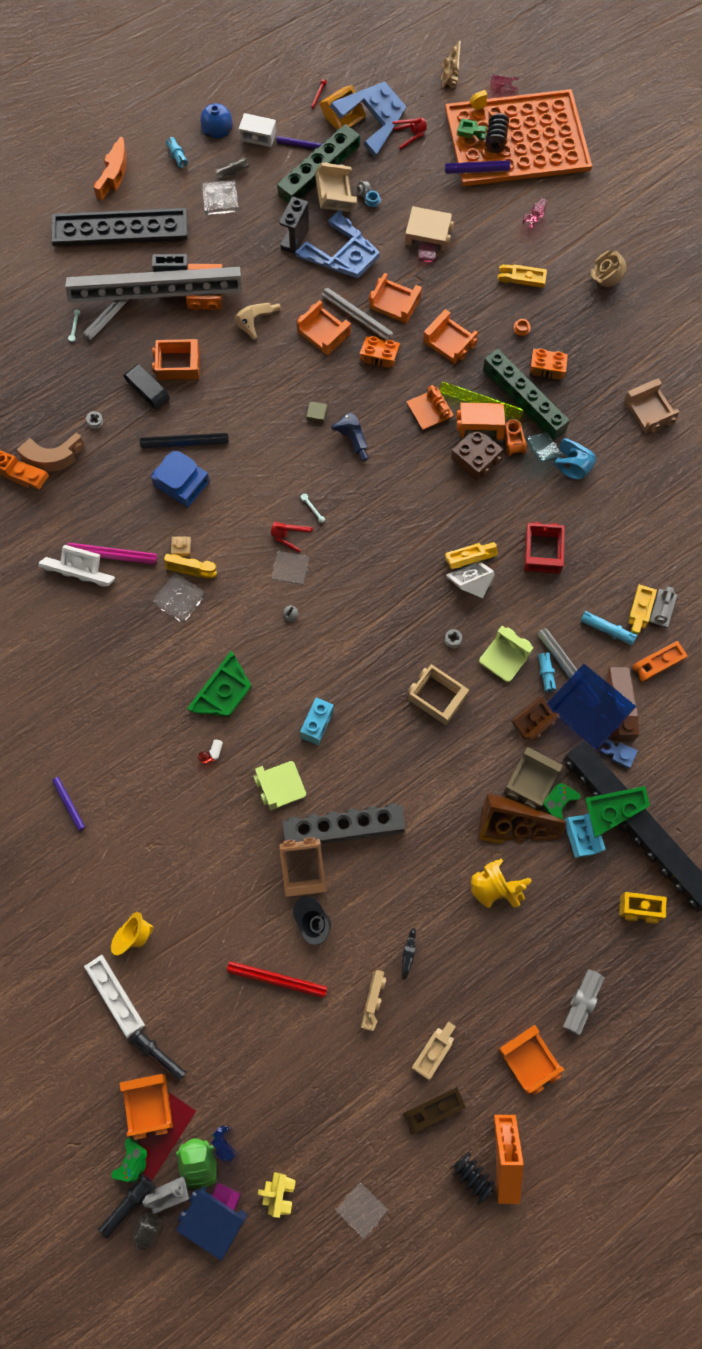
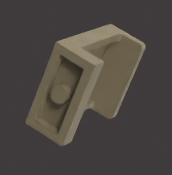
M527 747L504 792L507 793L509 798L515 801L520 800L525 803L524 805L540 810L563 765Z

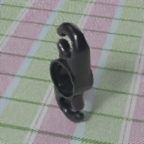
M415 928L411 929L404 948L401 976L403 980H406L413 963L416 948Z

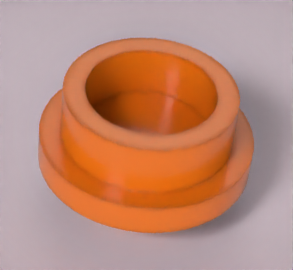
M519 319L513 326L515 334L519 336L528 335L531 329L526 319Z

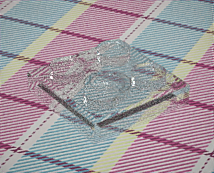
M235 180L202 183L205 215L238 212Z
M174 573L155 597L153 604L184 623L206 594L200 588Z

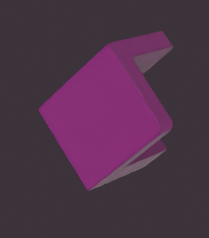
M218 1183L212 1196L235 1210L242 1193Z

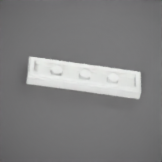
M100 955L85 965L84 968L126 1038L132 1036L140 1028L145 1027L144 1022L104 956Z

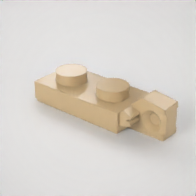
M376 970L373 972L361 1028L374 1031L377 1024L374 1012L379 1010L381 998H378L380 989H384L386 983L383 971Z
M447 1022L443 1030L438 1028L432 1034L411 1068L427 1080H430L452 1046L454 1038L450 1035L456 1026Z

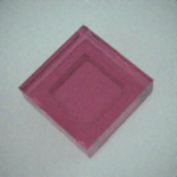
M420 243L419 261L436 262V244Z

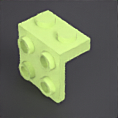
M501 626L494 641L480 657L479 663L504 681L510 682L529 658L534 647L531 646L528 640L518 637L512 629Z
M293 761L265 771L263 766L255 769L257 775L253 776L257 787L261 786L263 793L260 794L264 805L268 804L270 811L306 796V791Z

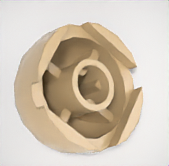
M607 251L601 254L594 262L596 264L594 270L591 269L593 279L605 287L618 284L625 276L627 270L624 258L617 251Z

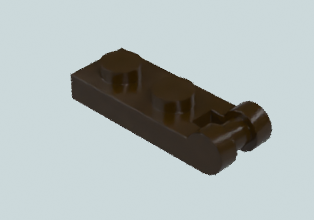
M455 1087L402 1114L405 1120L408 1119L411 1126L409 1129L411 1134L466 1108L458 1088ZM421 1112L424 1121L418 1123L415 1115Z

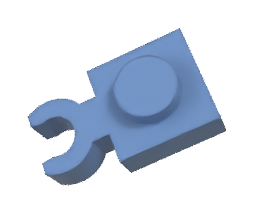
M606 739L603 744L608 745L609 750L602 748L600 753L605 756L612 755V762L630 769L638 750L621 742L618 746H615L611 740Z

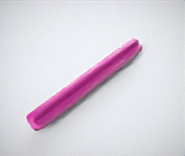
M67 543V546L99 554L100 558L154 565L157 563V554Z

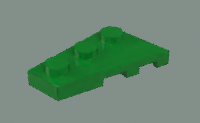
M645 786L585 798L594 839L650 806Z

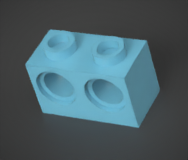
M315 698L300 730L301 739L319 745L334 713L333 704Z

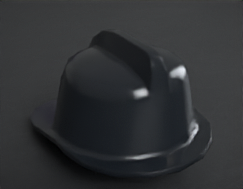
M310 896L299 898L293 907V915L302 936L309 944L318 945L323 943L331 930L330 917L324 912L321 904L315 898Z

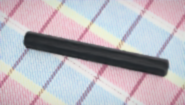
M225 432L141 437L139 441L141 448L222 444L228 443L229 437L228 433Z

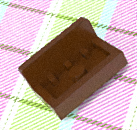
M538 697L513 718L511 722L523 739L536 740L542 735L541 732L544 729L550 728L556 723L555 720L559 718V715L552 712L542 697Z

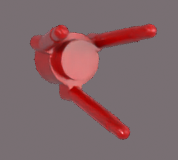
M421 117L392 122V124H406L394 127L393 131L410 128L412 133H416L415 136L399 146V149L424 136L423 132L427 130L426 121Z
M274 522L271 528V536L275 537V541L281 542L297 552H301L299 548L284 540L283 537H287L289 530L310 533L313 527Z

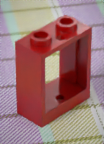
M540 522L527 524L525 530L524 571L561 574L564 566L565 526L557 523L541 524ZM531 536L557 537L556 559L530 557Z

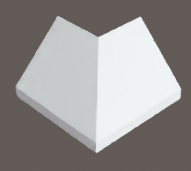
M479 561L446 576L460 589L483 598L488 587L492 586L495 574L493 570Z

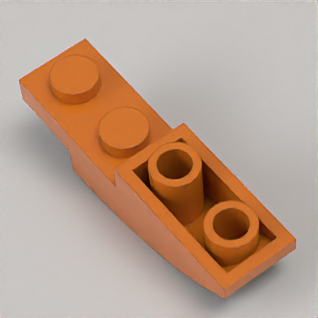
M120 137L114 143L110 153L105 156L104 163L106 168L103 170L99 180L94 184L96 198L103 201L110 189L117 191L124 177L127 154L123 137Z
M0 450V475L26 488L31 486L40 490L49 477L48 473L18 461L15 456Z

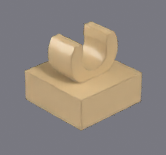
M172 537L171 555L190 556L191 537Z

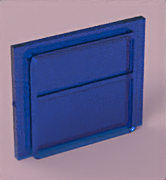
M584 663L547 703L553 713H558L559 719L595 750L605 742L636 708V705Z

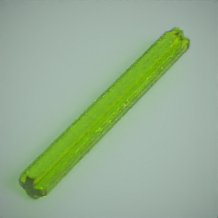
M442 382L439 391L470 403L504 404L505 415L516 419L522 418L523 409L446 382Z

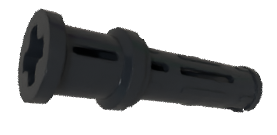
M141 1028L129 1040V1045L133 1044L142 1052L141 1055L143 1057H149L177 1083L186 1074V1071L157 1047L156 1041L149 1039Z
M142 1173L139 1181L127 1190V1196L102 1225L98 1227V1231L100 1233L103 1231L102 1235L105 1238H109L111 1233L136 1205H141L147 1193L151 1189L154 1190L156 1188L155 1183Z

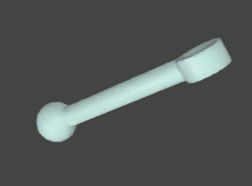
M79 310L74 311L75 317L72 332L68 337L71 343L76 341L74 335L78 316H80Z
M302 494L301 500L306 502L318 517L319 523H324L325 517L321 516L310 503L308 495Z

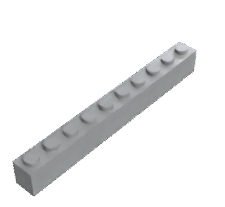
M240 267L67 277L65 288L68 303L237 293L242 292Z

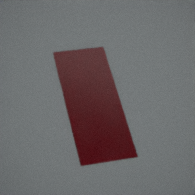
M171 1093L169 1094L173 1128H168V1133L156 1136L154 1132L146 1133V1138H142L138 1142L147 1152L145 1159L146 1168L143 1173L151 1180L154 1179L196 1113V1110Z

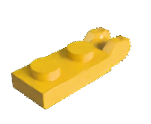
M504 264L499 267L501 274H498L497 279L500 282L545 287L546 269Z
M176 554L165 555L166 570L207 579H213L217 576L216 564L210 561L202 563L196 559H186Z

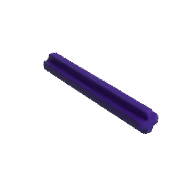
M510 161L446 163L444 169L446 174L509 171Z

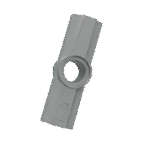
M587 970L580 988L576 990L570 1003L571 1009L563 1028L576 1035L581 1034L588 1015L590 1016L597 1003L596 997L605 977L595 971Z

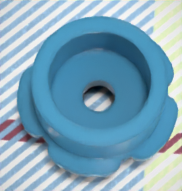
M369 191L365 196V204L367 206L376 207L381 202V198L376 191Z

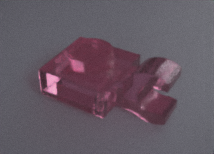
M492 75L491 82H494L493 86L503 87V84H508L510 89L517 90V87L512 86V81L519 80L518 77Z
M541 198L538 204L535 203L531 209V214H526L523 217L522 223L525 224L526 221H531L530 228H533L535 223L545 213L548 201Z

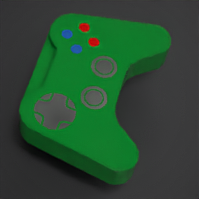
M563 783L557 784L544 799L543 807L548 814L563 820V807L569 800H579L580 794Z
M127 1138L125 1141L126 1156L122 1165L115 1169L111 1176L116 1180L134 1183L146 1168L145 1159L147 1152L138 1142Z

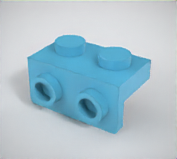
M588 813L583 816L564 819L567 823L566 830L575 858L593 856L605 850L602 836L600 835L594 839Z

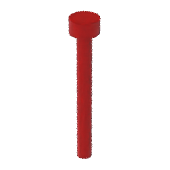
M325 79L320 81L321 85L312 103V109H314L323 87L327 84Z

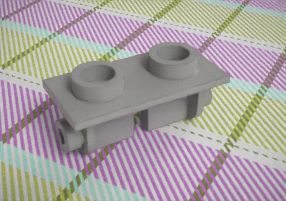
M667 587L665 590L659 589L650 618L651 623L668 628L677 597L672 587Z
M181 1177L149 1191V1194L143 1199L144 1207L152 1208L153 1214H156L189 1200L185 1178Z

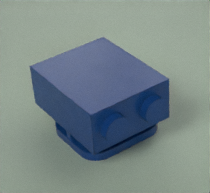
M173 451L167 455L151 475L153 486L187 508L210 482L208 473L196 466L192 459L179 451Z

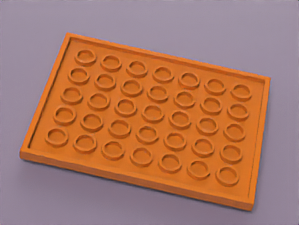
M572 89L487 99V106L479 109H473L470 101L445 104V112L457 163L510 161L509 171L459 173L462 186L586 172L592 169ZM501 113L509 117L505 150L501 153L488 151L485 146L486 138L485 140H479L475 135L473 139L457 136V129L461 118L477 121V126H486L488 130V122L492 115Z

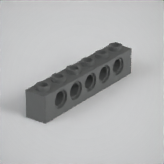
M396 803L385 805V808L378 809L377 806H370L363 811L349 809L346 810V813L341 814L334 811L326 813V816L319 817L318 814H311L304 819L290 817L286 819L287 821H283L285 841L295 840V842L304 841L303 839L315 837L320 839V844L405 833L402 805L397 806ZM386 816L389 821L386 824H381L378 818ZM360 819H367L369 824L362 827L358 824V821ZM346 821L349 827L347 829H340L338 824ZM321 824H327L330 827L327 832H321L318 828ZM301 827H308L310 830L306 835H302L298 831Z

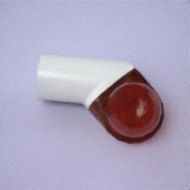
M213 740L211 750L207 752L201 751L198 754V760L203 764H209L217 760L223 742Z

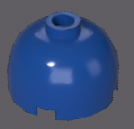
M213 103L203 109L200 116L203 133L211 135L212 138L227 136L229 130L233 128L232 116L227 107L219 103Z

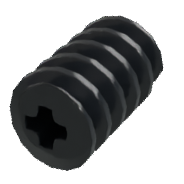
M494 114L489 119L485 146L492 153H501L505 150L509 127V117L505 114Z
M467 1152L451 1168H455L454 1177L459 1174L461 1175L460 1184L465 1181L467 1182L466 1191L473 1189L472 1198L479 1195L477 1202L479 1205L496 1190V1188L493 1189L496 1182L495 1180L487 1182L489 1174L484 1173L481 1175L483 1167L478 1166L475 1168L477 1160L472 1159L469 1161L471 1153Z

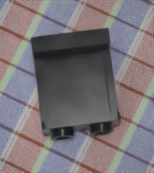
M296 197L291 198L279 221L281 226L288 228L280 245L281 250L296 254L295 252L300 248L309 230L308 201Z

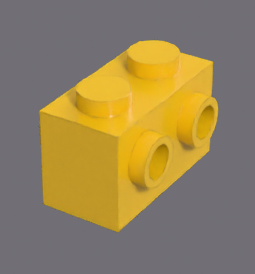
M625 892L620 896L619 916L625 917L627 921L645 919L646 923L658 924V921L666 918L667 897Z

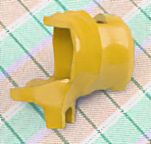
M501 858L490 862L484 866L483 872L480 873L478 871L472 876L471 891L475 898L487 908H490L494 901L503 898L507 899L515 908L520 906V901L525 900L522 891L526 889V886L532 880L526 878L506 883L499 869L503 862Z

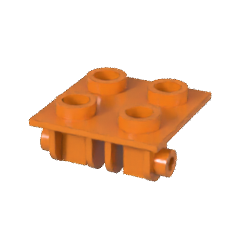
M366 336L359 354L360 360L363 363L372 364L373 359V365H375L376 359H379L378 366H380L382 360V367H394L400 343L393 340L378 339L374 336Z
M533 349L529 373H532L533 376L541 377L542 370H544L543 377H545L547 370L549 371L548 378H550L552 371V379H564L568 354L559 351L551 352L545 349Z
M433 385L427 388V393L407 401L422 430L454 417L439 389Z

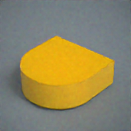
M485 90L471 97L470 104L473 109L487 106V92Z

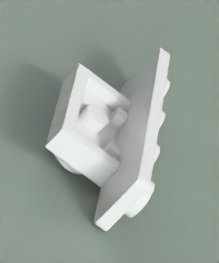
M67 545L62 547L61 561L45 557L39 562V567L44 568L46 571L60 572L64 576H74L81 581L95 582L103 587L109 586L115 580L114 576L98 572L99 554Z

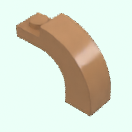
M76 432L57 448L46 449L40 447L29 438L17 451L20 458L31 466L44 471H58L73 465L76 462L74 455L79 453L85 445L82 437Z

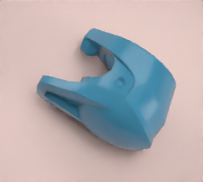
M565 438L561 441L559 450L567 458H557L554 465L565 476L579 480L583 479L593 469L597 458L589 449ZM564 464H570V468L567 469Z

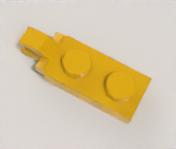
M494 542L486 545L478 543L446 553L445 560L451 570L498 555L497 546Z
M638 585L628 623L632 625L631 633L637 636L640 633V629L645 628L649 622L657 592L656 589L643 585Z

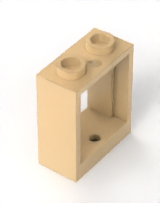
M431 664L428 669L424 668L417 684L413 683L410 686L408 700L444 725H447L468 696L469 689ZM431 677L456 693V696L443 713L417 696Z

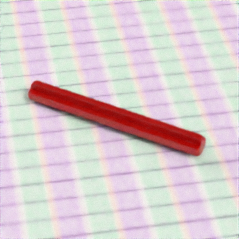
M232 961L227 965V972L321 998H325L327 993V987Z

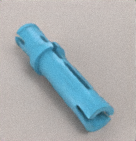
M587 611L584 612L580 622L609 634L613 639H619L631 646L637 635L623 629L622 626H616Z

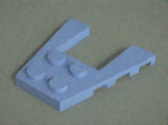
M385 81L336 100L330 105L332 110L342 119L362 102L383 127L363 144L374 157L395 126L392 122L398 121L406 108V105Z
M338 210L328 220L329 225L349 237L350 240L333 257H330L306 241L295 252L296 257L359 278L380 257V252L367 239L365 240L358 229L356 230L352 226V222L345 218L342 212Z

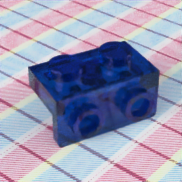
M230 1125L220 1126L212 1134L214 1139L211 1144L217 1149L215 1154L223 1162L227 1160L231 1162L239 1155L224 1139L233 1129Z

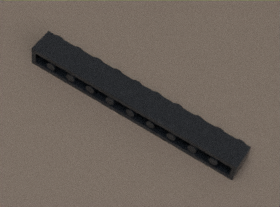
M582 741L566 754L563 759L565 766L570 771L576 773L579 782L592 791L591 795L593 797L628 790L585 741ZM644 809L620 823L619 827L624 832L627 831L632 837L633 843L646 852L645 856L647 859L660 868L659 872L663 877L669 878L673 883V888L687 899L688 905L693 910L702 911V871L652 815Z

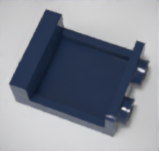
M203 1186L199 1191L195 1189L188 1202L192 1204L188 1211L184 1209L177 1221L180 1225L176 1231L219 1260H222L248 1214L243 1210L237 1213L207 1193V1188Z

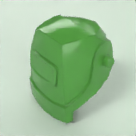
M193 1138L182 1144L179 1151H176L180 1177L185 1178L187 1189H201L203 1186L209 1187L216 1184L217 1162L213 1152L215 1146L209 1145L207 1140L203 1141Z

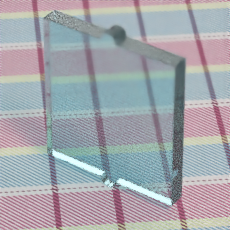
M547 432L525 438L531 451L534 452L540 463L563 456Z

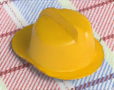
M133 913L128 921L116 932L111 944V951L114 955H122L130 947H141L146 943L154 928L142 919L141 913Z

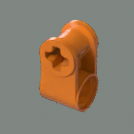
M509 420L504 431L506 453L508 456L521 452L526 454L527 445L522 425L518 420Z

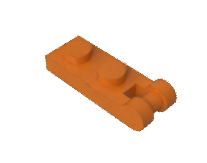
M676 641L632 665V668L635 672H638L639 679L643 683L685 660L688 655L680 643ZM646 665L650 669V671L646 672L644 669V666Z

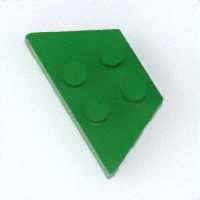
M230 651L188 706L187 710L189 712L230 718L250 691L252 685L232 651Z

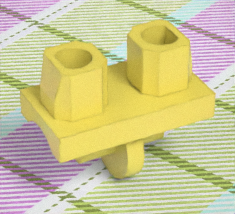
M274 1172L272 1182L266 1181L265 1190L258 1189V1195L263 1196L262 1205L268 1206V1215L280 1218V1215L291 1214L292 1202L283 1200L284 1191H294L295 1180L286 1177L284 1174Z

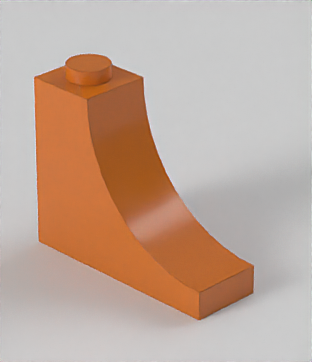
M494 1115L496 1193L498 1204H520L524 1164L516 1115Z

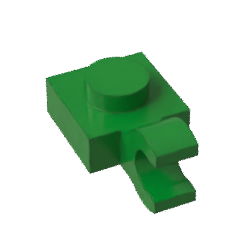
M461 118L457 129V136L473 139L475 135L479 140H485L487 127L477 126V121Z

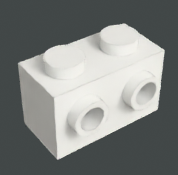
M244 113L239 126L240 141L268 147L272 146L277 132L276 120Z

